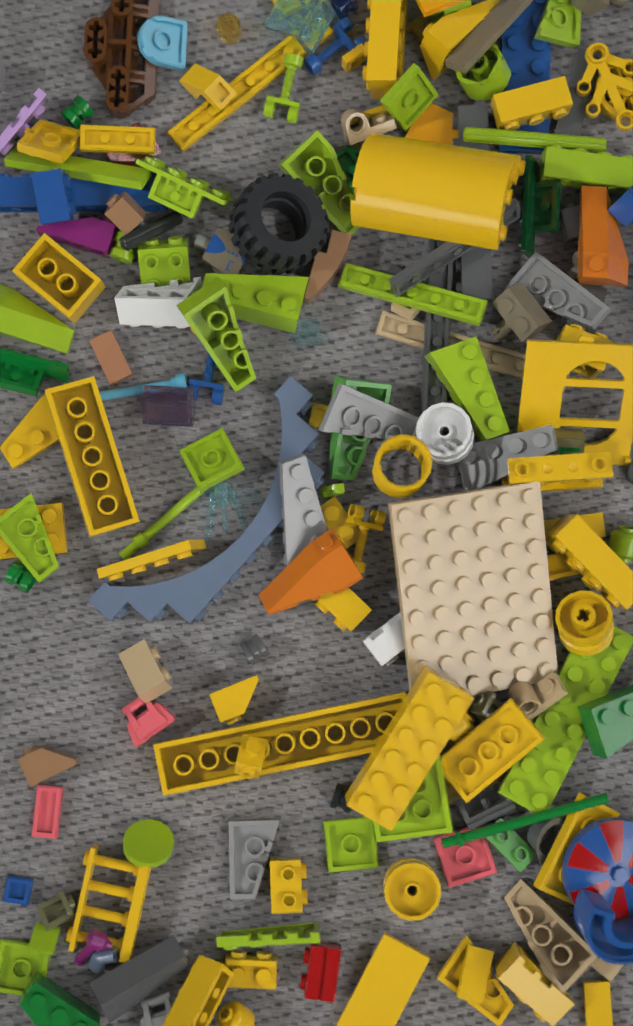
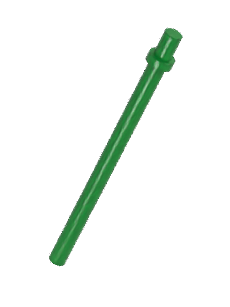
M603 793L463 833L456 831L455 835L441 838L444 849L455 845L462 847L465 846L464 843L607 804L609 803L607 793Z

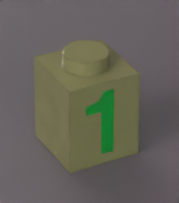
M554 428L558 451L550 454V456L584 453L585 437L582 429Z

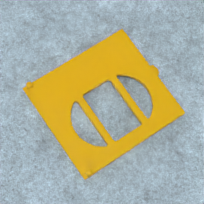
M589 333L581 334L578 342L527 339L517 433L548 425H554V428H560L561 426L616 428L610 436L599 442L585 443L584 453L611 451L612 465H628L631 462L630 450L633 437V344L594 342L593 336ZM600 361L616 367L624 378L616 380L570 378L566 376L581 364ZM570 386L623 389L619 419L560 417L563 388Z

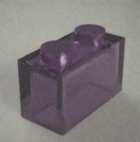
M144 385L141 398L143 424L193 427L196 411L194 388Z

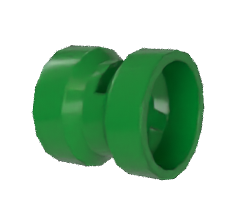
M79 95L72 100V104L69 107L65 106L60 111L63 118L75 129H79L85 119H89L95 114L89 104Z
M15 560L4 577L5 582L10 585H17L19 590L26 594L36 582L35 577L19 560Z

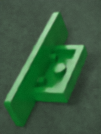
M0 348V388L37 397L44 378L65 383L69 382L68 364L43 359L36 355L18 353L11 349Z

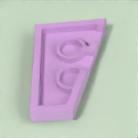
M40 88L33 94L35 95V100L31 105L29 103L24 105L16 117L17 121L15 123L11 122L0 135V155L6 156L14 147L12 141L17 136L22 138L27 127L30 128L28 123L33 117L38 119L45 112L46 108L44 105L47 94Z

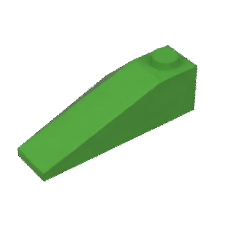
M335 375L332 397L338 383L389 404L391 384L357 377ZM330 432L329 478L354 480L366 456L365 450L371 438Z

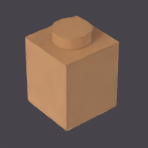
M126 191L121 195L115 193L106 202L108 207L104 214L125 235L144 220L146 211Z

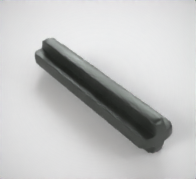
M173 211L122 236L119 239L121 248L128 251L183 223L181 213Z

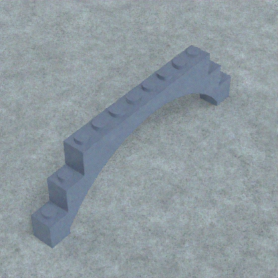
M290 376L274 393L275 399L280 403L282 417V443L279 462L304 454L306 451L310 454L319 444L317 441L319 434L299 417L300 413L304 416L312 408L313 404L311 401L313 400V395ZM306 456L317 491L325 482L322 479L325 472ZM279 463L268 496L257 516L245 532L216 558L190 573L151 585L127 587L112 586L109 582H104L88 601L110 621H114L116 618L121 620L129 611L127 606L130 604L149 622H153L155 619L159 622L169 611L166 609L168 605L188 623H192L194 620L197 623L200 622L208 611L205 608L212 601L216 604L224 595L222 589L227 583L233 585L241 576L239 570L244 564L250 566L258 557L255 552L261 545L266 548L275 538L272 533L278 526L281 529L284 528L281 512L283 501L280 491Z

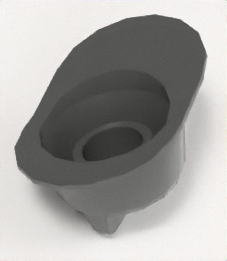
M559 817L531 824L528 830L527 840L536 851L541 866H543L564 823L563 819Z

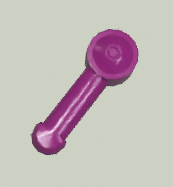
M94 928L88 934L87 943L80 953H77L74 962L78 966H83L94 951L110 950L113 943L108 940L107 933Z

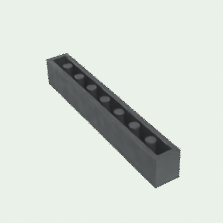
M458 105L456 114H452V130L457 129V138H453L452 145L489 151V144L463 141L465 127L488 128V105ZM474 247L455 260V273H459L460 282L455 284V292L487 300V303L490 304L492 300L491 249Z

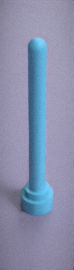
M186 373L175 374V377H171V380L99 391L102 401L167 390L178 391L179 394L186 393L188 391V386L186 385L187 375Z

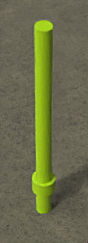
M196 486L143 533L139 532L132 538L134 541L125 547L119 555L126 560L138 549L145 548L153 536L207 490L200 492Z

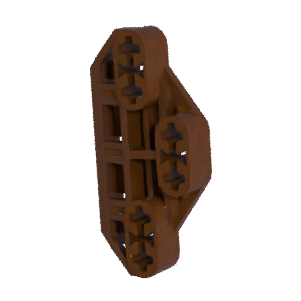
M111 0V5L100 18L93 17L85 25L84 55L89 67L106 90V104L111 115L116 119L126 118L143 103L147 106L156 98L157 66L150 63L143 56L142 71H138V56H134V52H141L137 41L140 23H135L136 19H150L154 16H160L159 0H147L145 5H141V0H124L126 4L124 12H122L123 0ZM97 33H98V39H99V41H98V46H97V40H96V38H95V35H97ZM95 47H98V50H99V52H100V54L97 55V58H96L97 50H96ZM119 78H123L120 80V98L122 102L119 104V107H115L118 105L117 95L119 94L117 82H119ZM132 85H145L144 89H141V97L136 100L137 89H132Z

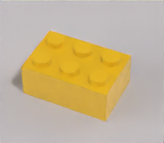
M45 233L12 270L18 279L73 324L80 319L106 288L98 276Z

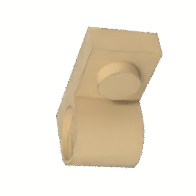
M348 109L341 117L343 134L346 142L350 145L364 141L372 133L383 134L397 129L395 121L389 115L379 114L372 117L371 122H368L367 117L357 109ZM358 116L360 119L359 125L355 128H350V120Z
M554 671L533 686L528 682H518L512 685L508 691L509 697L515 701L530 720L568 694L559 675Z

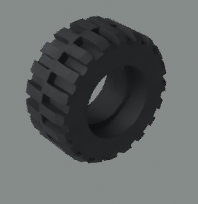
M270 173L267 177L262 175L254 182H251L235 201L229 215L231 221L229 223V232L234 234L231 240L234 246L239 247V255L242 258L246 257L249 260L248 264L253 268L258 266L261 272L268 274L269 271H272L273 275H282L284 272L285 274H291L297 269H302L321 250L327 239L326 233L329 231V223L325 221L328 218L327 211L322 209L321 205L323 202L320 197L315 196V190L311 186L306 187L301 179H291V175L284 173L281 177H279L278 173ZM272 208L284 213L294 226L296 240L283 241L273 236L266 229L262 221L261 209Z

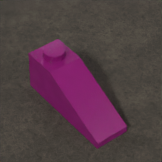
M90 217L37 226L36 229L40 237L45 233L57 243L107 258H111L109 257V252L115 245L114 237L116 232L119 231L117 226L106 217H100V219Z

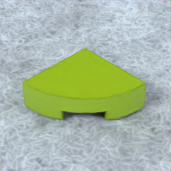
M344 483L319 488L320 497L327 498L344 495Z

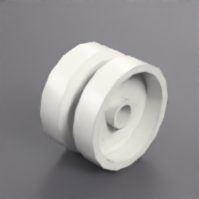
M438 403L426 409L417 421V438L423 441L429 449L432 461L438 464L450 465L460 462L468 456L473 447L475 436L470 418L462 408L452 403Z

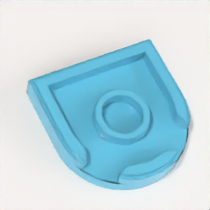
M154 16L144 22L137 36L138 46L142 55L156 66L183 71L186 64L187 21L166 16Z

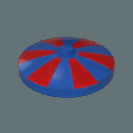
M621 817L599 819L587 825L574 837L566 851L562 866L564 888L574 905L576 897L582 888L602 895L615 913L614 920H619L633 914V821Z

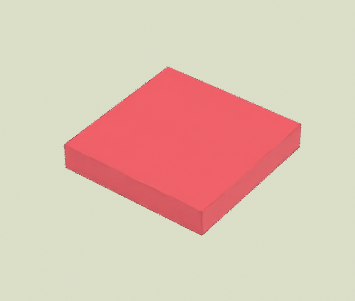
M464 827L452 833L433 837L449 888L497 873L490 847L485 837L464 843L465 846L462 847L455 845L445 849L441 838L455 835L456 831L463 833L470 830Z

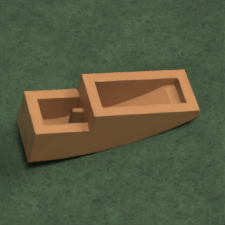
M332 230L327 253L318 252L315 256L304 297V304L309 305L331 283L347 255L351 243V234Z

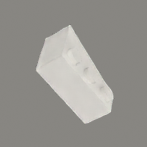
M194 277V282L178 284V280H170V285L155 287L154 282L123 286L114 297L120 325H130L131 327L149 325L155 328L176 326L180 329L190 327L176 305L202 288L201 277Z
M401 612L362 640L381 666L392 664L399 658L397 654L405 649Z

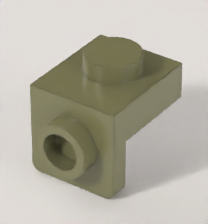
M487 691L484 694L480 692L479 695L473 697L474 700L468 713L482 722L502 704L495 699L497 694L493 691Z
M61 890L58 892V896L36 906L47 932L76 917L73 910L77 906L71 894L66 896L65 892Z

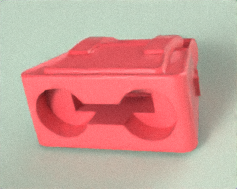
M139 696L121 708L129 719L127 728L135 747L143 745L176 721V716L166 706L158 702L154 704L153 701L145 703ZM146 704L148 709L138 716L133 713Z

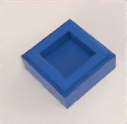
M8 875L3 902L28 906L30 904L34 878Z

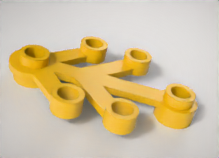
M593 43L585 52V60L588 66L582 80L576 85V93L581 97L587 96L591 91L590 82L598 69L601 79L591 102L586 106L585 114L590 119L599 116L600 105L607 91L617 114L615 121L617 129L622 132L631 131L633 129V111L625 108L617 87L631 92L633 96V81L612 74L608 65L622 69L624 76L632 77L633 71L629 72L625 67L627 65L633 66V60H625L611 55L609 48L605 44ZM600 53L602 57L595 59L593 54ZM586 85L588 90L581 91L579 86ZM590 107H595L597 109V112L590 113L588 109ZM627 119L630 124L623 126L621 120Z

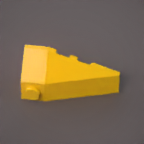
M501 0L480 2L443 16L435 24L431 22L427 25L422 33L424 38L420 48L432 79L436 80L448 69L445 60Z

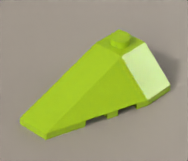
M0 284V335L68 354L75 331L13 288Z

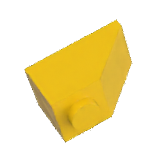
M258 674L209 694L220 723L227 721V724L230 725L242 720L241 715L246 712L258 684Z

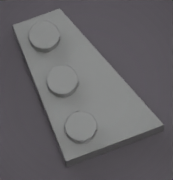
M280 819L229 820L230 900L256 899Z

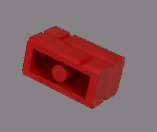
M320 942L310 943V948L305 947L303 963L308 964L307 974L302 973L300 989L304 990L305 999L335 1002L342 950L341 944Z

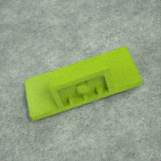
M146 156L145 159H137L135 164L157 174L148 198L192 219H195L204 196L223 206H233L236 201L231 198V193L220 188L211 189L209 188L210 183L200 178H188V173L179 168L165 167L166 162L156 157L150 158Z

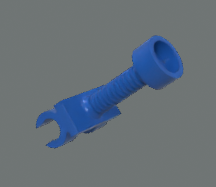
M348 16L333 26V33L339 40L315 56L311 53L304 58L303 63L311 75L315 76L322 70L321 64L344 47L349 52L362 43L364 45L365 42H368L364 35L359 36L353 42L349 39L346 33L352 30V24L354 23Z
M208 353L204 372L205 377H203V381L190 379L187 399L197 401L199 387L213 389L211 403L221 405L225 386L213 383V373L216 364Z

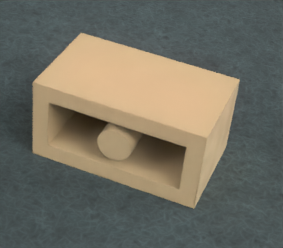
M144 639L118 654L137 695L145 703L172 689L169 682L172 676L165 665L161 666L158 659L162 658L155 644L150 646Z

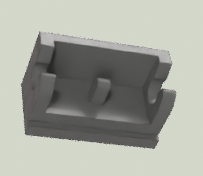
M500 779L489 784L467 803L463 798L455 801L469 830L516 808L513 801L497 793L502 784Z

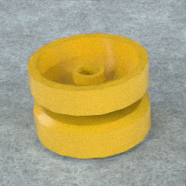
M582 590L570 593L561 600L556 609L555 620L561 643L567 650L577 655L591 656L606 649L614 637L613 613L608 601L602 595L593 591Z
M416 857L401 858L392 863L385 872L383 879L385 901L390 910L399 918L409 921L422 920L431 915L439 905L441 898L440 882L433 868L424 860ZM415 886V891L410 892L408 887Z

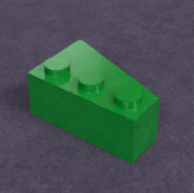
M39 972L35 973L21 994L19 1005L36 1026L100 1025V1013Z

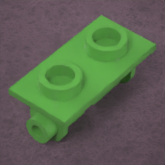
M500 817L495 823H499L504 820ZM514 830L485 837L520 873L537 855Z

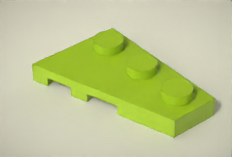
M547 0L534 39L573 49L579 47L581 11L571 5L572 0Z
M30 493L0 516V536L40 584L60 567L33 495Z

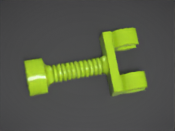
M285 53L283 64L286 65V73L280 98L267 95L263 111L265 117L273 118L276 105L289 107L287 122L297 123L301 105L298 102L289 101L295 71L302 68L303 57L292 53Z

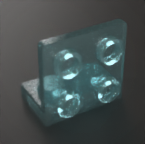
M277 0L264 23V27L267 30L295 37L305 52L313 54L336 12L328 0Z

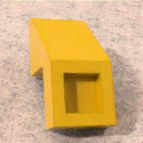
M196 63L179 80L195 99L202 95L218 112L237 94L219 74Z

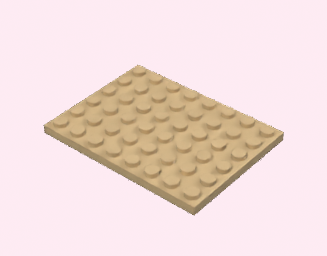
M540 482L502 485L388 503L409 691L425 665L469 690L472 696L479 695L480 692L484 694L487 691L495 692L510 689L512 685L518 682H528L531 685L536 684L553 671L558 674Z

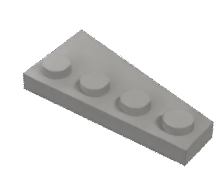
M538 252L532 255L503 289L505 291L510 286L523 283L543 309L593 330L611 312V309Z
M338 383L318 430L344 435L383 438L386 440L401 434L417 438L416 427L419 417Z
M304 454L279 462L280 491L283 501L281 512L284 522L285 565H288L311 541L328 531L306 455Z

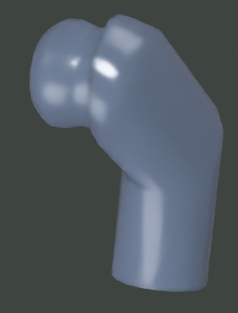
M117 949L95 951L89 960L91 971L100 973L106 967V963L117 962L119 959Z

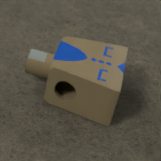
M217 228L212 238L199 233L194 242V247L205 251L202 257L203 263L217 274H242L249 260L246 257L242 258L238 253L239 247L233 245L231 238L234 234H230L229 230Z

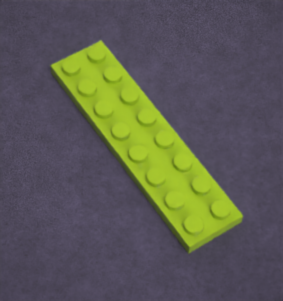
M614 626V637L609 646L602 652L591 656H582L569 652L558 673L568 694L535 718L533 724L545 736V739L510 767L497 792L498 794L532 813L551 807L586 737L578 706L608 694L633 644L632 635Z

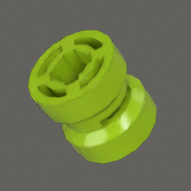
M117 231L114 237L116 244L110 249L109 257L119 262L132 264L134 259L133 249L126 251L121 248L119 239L125 234Z

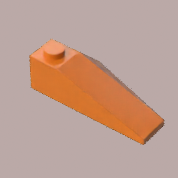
M331 528L311 541L259 594V597L267 613L271 615L296 607L302 601L309 599L312 601L318 600L321 595L330 592L334 594L343 592L364 577L343 541Z

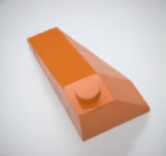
M580 187L577 283L580 285L627 287L629 261L616 218L608 211L612 204L606 187Z

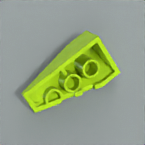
M316 130L294 148L277 166L284 174L291 175V179L296 180V178L304 181L303 184L306 187L311 186L315 190V196L320 197L323 202L321 206L322 209L327 211V219L339 232L352 235L360 228L352 226L350 205L351 199H355L346 182L347 178L341 169L334 148Z

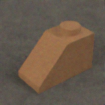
M37 744L22 751L24 756L17 759L30 787L81 762L79 757L47 746L38 749Z

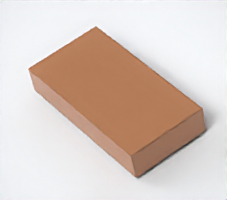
M112 330L89 340L111 386L133 376Z

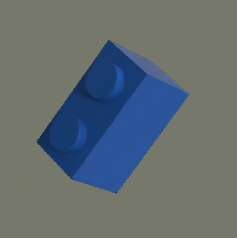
M61 168L31 173L40 224L47 225L75 220L74 214H77L75 200L70 198L69 189H72V182L69 173L66 174L65 170Z

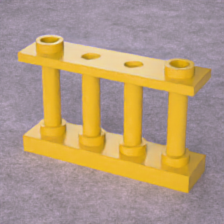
M611 451L508 458L509 476L501 478V486L540 482L541 493L600 489L603 487L602 478H613Z
M94 844L90 850H86L83 859L86 871L74 926H70L67 932L66 942H70L68 951L73 952L78 946V942L87 943L86 939L89 933L81 931L83 918L87 916L122 924V927L126 928L124 937L119 939L108 937V940L113 943L111 949H117L118 953H120L119 962L125 963L131 960L133 956L151 868L150 866H143L142 868L130 861L98 855L99 845ZM95 865L133 873V876H137L135 886L127 888L92 880ZM89 891L128 898L127 901L131 902L130 911H125L124 914L87 906Z

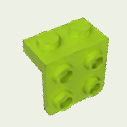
M175 235L168 237L167 240H158L155 237L138 246L141 284L154 282L155 287L170 285V280H178V284L191 283L188 256L189 238Z

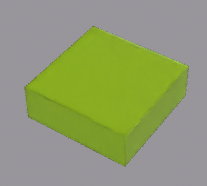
M36 922L28 950L54 955L61 927H56L47 932L42 923Z

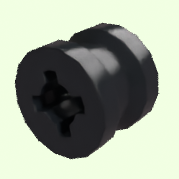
M337 783L330 808L335 809L339 807L344 812L350 813L351 808L346 805L345 795L349 789L344 788L340 783Z

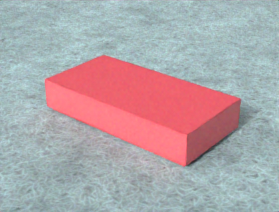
M37 785L32 837L58 838L64 787Z

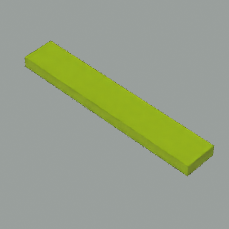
M16 146L4 158L5 166L34 172L61 168L74 179L142 190L151 178V171L146 168L69 156L63 164L53 163L50 160L31 157L28 154L18 152Z
M349 263L345 264L338 282V287L344 290L480 326L488 305L487 300L424 283H419L399 297H396L392 293L389 279L394 275Z

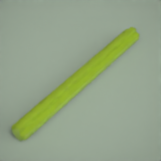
M465 127L463 131V141L536 148L560 145L564 149L574 150L576 148H583L588 150V152H604L607 147V140L601 137Z

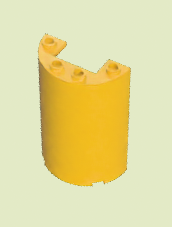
M372 133V135H368L365 139L355 167L352 187H355V199H351L350 205L352 226L498 250L500 241H505L508 227L504 225L503 214L506 205H510L512 201L513 189H511V185H516L518 177L523 176L526 161L522 160L520 155Z

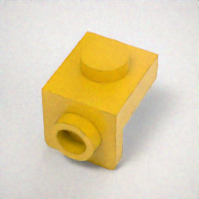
M242 735L235 765L236 774L247 779L260 778L268 743L267 739Z

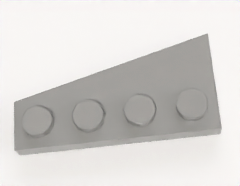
M554 425L474 443L468 456L459 462L464 491L482 489L505 476H509L508 458L548 456L558 451Z

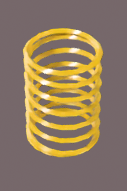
M401 434L390 437L380 446L373 463L372 474L375 484L381 492L389 497L404 498L413 495L422 487L431 473L432 458L430 451L424 442L415 436ZM401 449L409 451L420 462L422 470L420 480L407 486L392 483L382 473L381 458L392 450Z

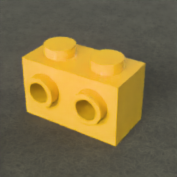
M301 856L270 858L271 914L303 913V905H308L307 889H302V879H307L306 863H301Z

